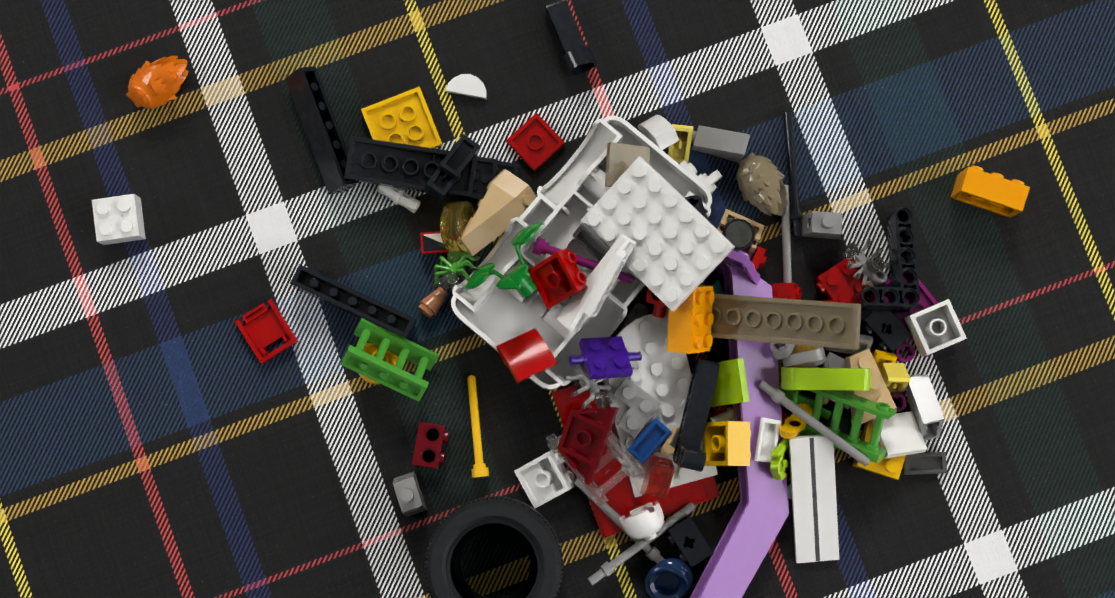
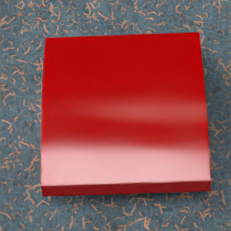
M535 328L496 346L505 366L508 365L517 383L557 364L546 342Z

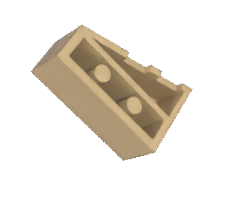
M870 349L862 350L844 358L845 368L871 369L870 391H849V393L876 403H886L893 409L897 408ZM850 406V407H851V415H852V419H851V424H852V423H853V418H854V414H855L856 408ZM864 411L861 424L876 418V415Z

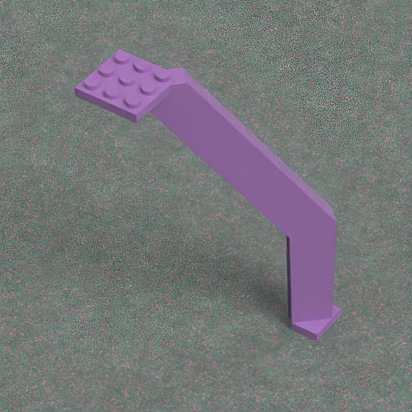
M732 250L712 271L723 276L725 294L773 298L772 286L760 278L755 265L749 259L750 256L741 250H738V252ZM728 339L730 360L744 359L749 402L733 404L734 421L750 422V466H738L740 502L690 598H742L789 515L787 478L785 477L784 480L773 479L770 463L754 460L761 417L779 420L782 425L781 404L775 403L771 400L772 397L758 387L764 380L776 390L780 389L778 361L771 352V342ZM779 433L778 445H779V443L781 442V440L783 439V437L780 436V433Z

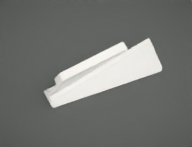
M625 235L619 236L587 278L586 285L588 288L573 296L557 317V320L572 332H578L587 315L590 317L597 316L637 242Z

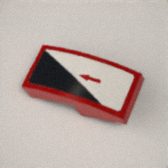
M463 231L420 233L422 255L448 254L454 249H463L465 252V247L459 240Z

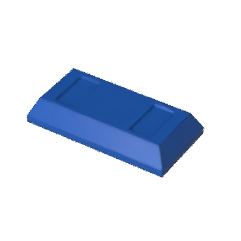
M655 417L629 446L627 451L644 464L671 434V431Z

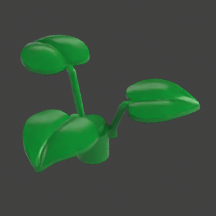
M542 221L531 224L519 231L513 238L511 244L515 246L520 265L503 276L493 269L495 267L494 263L486 264L474 272L465 290L468 291L476 288L485 282L490 275H496L500 278L496 285L498 289H516L522 298L531 295L535 291L536 286L529 278L531 275L528 272L529 266L523 260L520 247L528 242L539 227L545 223Z

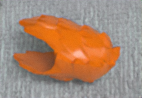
M174 55L160 58L152 63L145 61L141 69L138 68L135 75L131 76L126 96L133 101L136 107L155 109L158 106L166 105L167 102L176 99L175 94L179 91L181 84L188 75L189 71L186 70L187 60L177 59L178 56Z

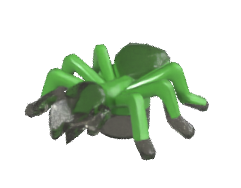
M461 248L451 249L447 254L448 261L443 256L439 257V265H435V273L432 275L435 278V283L432 287H441L443 283V286L448 291L449 287L451 290L453 289L454 283L458 285V281H462L465 278L469 281L470 276L465 265L469 266L473 271L478 270L479 267H475L466 258H469L471 261L481 260V257H473Z

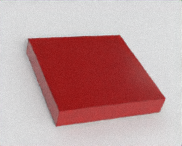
M538 113L534 114L506 140V143L534 172L565 145V142Z

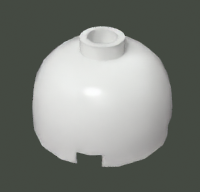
M658 501L655 502L654 506L650 502L629 511L631 516L628 518L625 515L619 518L625 532L630 537L635 539L644 538L645 541L657 537L656 532L664 524L663 511Z

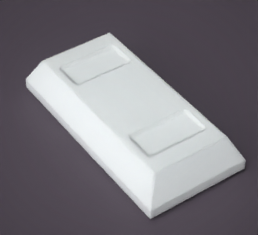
M761 417L754 457L755 461L771 463L772 456L770 454L778 445L779 424L781 425V421Z

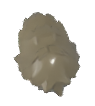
M754 153L749 154L739 162L740 166L736 175L739 190L742 192L744 201L749 200L754 207H757L761 212L772 216V214L782 216L783 205L785 207L788 205L787 192L782 181L785 176L777 170L778 167L772 164L770 159L761 155H755Z

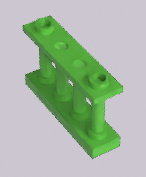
M361 318L354 332V335L360 337L356 347L351 345L348 347L340 365L419 402L429 382L422 379L426 369L431 371L439 354ZM367 341L379 346L376 356L363 351ZM387 351L398 355L395 366L383 361ZM406 360L418 365L414 375L403 370Z
M808 390L816 393L812 417L819 421L824 397L835 400L831 424L827 428L868 457L871 462L877 464L885 458L887 449L880 447L879 440L884 420L894 416L897 411L896 409L890 408V405L886 403H876L843 390ZM844 404L856 408L849 435L839 430ZM864 411L876 415L870 442L860 440L858 437ZM807 423L805 429L799 432L803 436L821 434ZM834 444V447H835V448L842 450L841 448H839L837 445Z

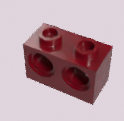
M419 422L412 465L439 469L440 465H444L445 452H442L443 443L447 444L449 436L446 426ZM436 429L439 432V437L436 441L428 439L427 434L429 430ZM427 450H432L435 453L433 462L425 461L424 453Z

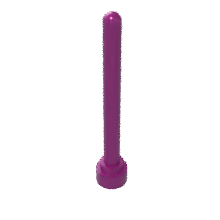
M538 237L532 253L539 256L541 254L553 255L561 249L550 246L546 239ZM576 255L577 265L594 270L599 264ZM622 271L617 278L627 283H633L635 280L633 275Z

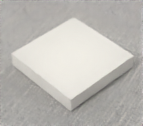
M912 411L897 413L888 420H884L879 442L881 448L887 449L885 458L923 453L927 450ZM874 418V419L871 420V422H872V424H873V427H874V423H875V419H876V418Z

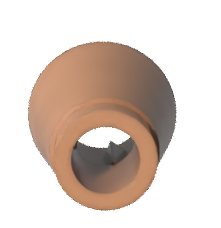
M438 287L420 301L418 309L428 318H431L433 315L436 316L448 293L443 288Z

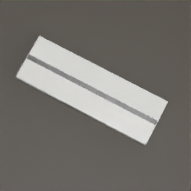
M822 434L796 436L793 439H789L796 563L839 560L834 443Z

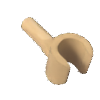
M674 426L667 440L659 447L660 452L665 457H669L675 451L670 444L679 430L676 426Z

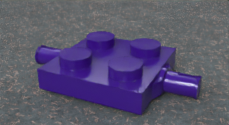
M622 336L582 338L579 342L581 356H569L570 365L582 364L589 380L631 377L633 370L630 361L642 360L641 352L629 353L627 351Z

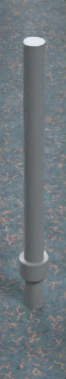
M784 185L787 192L788 205L787 207L783 205V215L781 216L783 283H792L789 185Z
M764 380L758 386L772 397L771 400L777 404H782L862 465L866 466L869 463L870 459L788 399L780 389L776 390Z
M578 476L573 483L625 532L619 520L621 516ZM630 537L635 543L640 540ZM648 544L642 549L646 553L645 556L651 561L659 563L664 560L660 555V551L655 546Z
M690 502L664 521L662 528L656 532L657 537L696 509L695 505ZM657 537L649 541H645L644 538L640 539L612 561H607L601 565L600 570L587 578L593 586L605 576L609 577L615 572L614 569Z

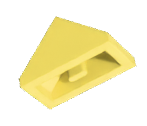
M672 124L679 141L668 146V155L677 163L685 160L688 164L693 126Z
M883 363L881 375L889 392L901 394L910 383V377L905 364Z

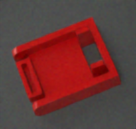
M272 299L268 300L271 306L270 310L265 303H262L243 315L242 318L246 322L245 326L239 319L235 321L261 364L266 363L299 342ZM283 338L286 343L268 353L266 347Z

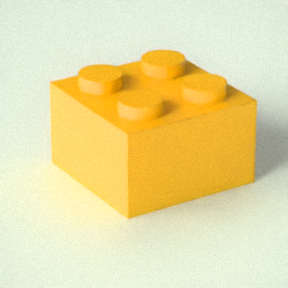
M706 422L703 435V451L706 452L704 466H750V422Z

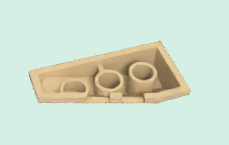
M503 169L489 183L484 198L480 199L478 203L479 207L475 215L470 218L459 239L471 256H474L504 233L509 225V221L515 217L519 218L537 197L527 183L506 169Z

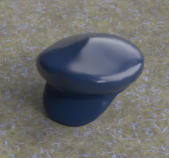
M667 558L660 561L649 570L645 577V589L651 598H683L693 583V574L689 566L676 558Z

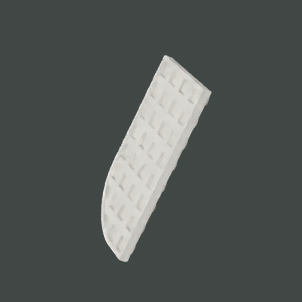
M669 309L666 310L664 319L654 317L652 314L641 316L626 325L617 335L622 336L625 348L629 353L641 352L642 354L641 361H630L633 373L631 377L627 378L661 403L636 438L617 425L629 409L628 405L613 395L625 377L603 380L604 385L611 386V390L607 393L610 407L619 408L614 423L634 497L663 490L666 478L668 477L669 467L671 468L672 466L671 473L674 471L670 488L718 475L716 466H704L702 472L679 467L673 462V453L669 457H665L660 452L659 447L644 464L627 451L629 446L655 417L670 431L673 430L674 426L680 428L692 375L686 353L667 352ZM678 432L675 435L673 442L670 444L674 449L676 445ZM702 439V443H701V447H700V449H702V450H703V439Z

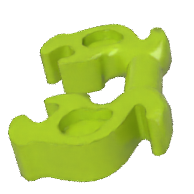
M783 438L770 454L772 456L770 471L773 479L784 480L786 477L784 470L788 468V462L786 459H783L785 450L786 454L789 455V439Z

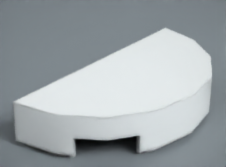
M461 74L454 77L448 83L445 90L448 93L487 100V92L483 82L471 74Z

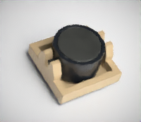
M726 209L717 230L735 246L734 251L738 252V250L747 253L750 256L749 259H751L765 225Z

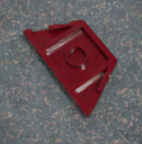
M573 408L570 410L557 449L563 457L568 459L573 469H577L585 478L583 481L588 485L593 481L619 408Z

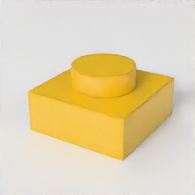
M875 350L873 354L880 373H882L883 363H896L897 356L894 353Z

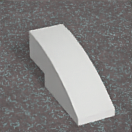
M655 115L637 125L644 136L661 150L679 141L675 128L660 115Z

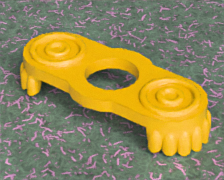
M797 404L808 414L812 415V409L809 404ZM793 413L785 419L783 426L779 424L780 436L785 439L795 438L800 431L805 429L806 422ZM792 421L800 422L801 425L792 426L789 423Z

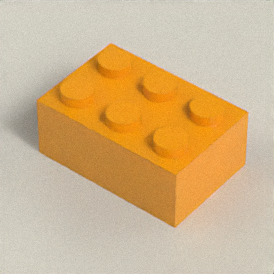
M978 166L967 167L957 175L950 198L1009 218L1023 211L1030 187L1024 185V182L1012 179V181L1004 179L1002 174L995 172L990 174L984 172V169Z
M699 285L674 312L669 309L667 352L693 354L710 351L713 343L711 335V325L714 321L712 304L715 299L713 286Z

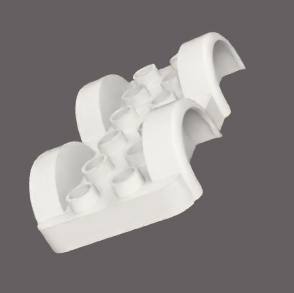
M614 115L607 116L604 119H597L592 124L591 130L568 162L543 187H538L535 200L519 218L515 217L509 221V225L501 239L469 276L471 277L476 270L489 263H494L495 267L493 269L503 276L510 273L516 266L521 264L515 246L511 244L513 238L523 228L542 221L545 224L541 225L533 237L520 247L523 260L529 266L528 270L551 256L549 254H541L539 256L532 253L538 237L546 239L550 246L561 250L568 248L575 255L599 263L572 235L582 223L580 220L610 188L605 186L607 143L609 142L650 147L649 164L683 197L692 195L701 197L707 218L711 213L712 196L703 183L629 122ZM577 265L579 271H582L587 278L593 271ZM624 265L621 271L633 275L635 278L634 282L627 283L616 279L597 316L590 317L587 315L578 332L568 330L557 320V317L572 297L547 309L537 288L531 295L522 298L516 289H498L496 285L500 278L496 275H490L480 286L468 291L465 290L469 279H465L459 285H455L452 290L451 307L455 315L497 352V345L535 328L546 342L557 364L529 379L543 389L556 390L560 386H566L572 382L567 380L566 376H577L573 368L574 365L569 363V356H581L580 340L582 338L610 337L625 318L628 305L646 285Z

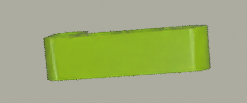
M781 367V389L870 391L871 388L870 368Z

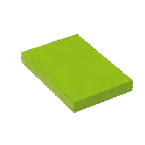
M738 358L719 362V372L710 408L749 402L744 359Z

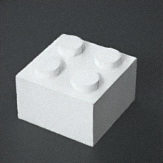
M135 194L92 200L96 240L98 243L108 245L146 239L140 197Z
M949 299L904 318L921 357L967 339Z

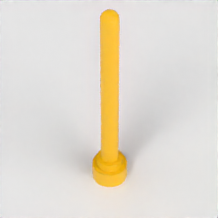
M469 375L467 383L475 464L473 469H471L472 478L489 476V469L486 467V463L483 462L476 378L474 375Z

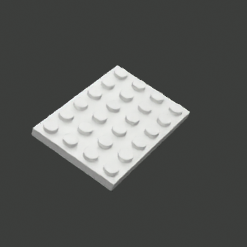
M641 156L630 165L580 220L594 230L610 248L620 235H625L637 242L625 265L673 312L735 248L719 230Z

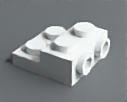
M555 449L514 471L534 508L575 487L573 473L570 470L566 471L563 465L565 462L564 457L559 451L556 452Z

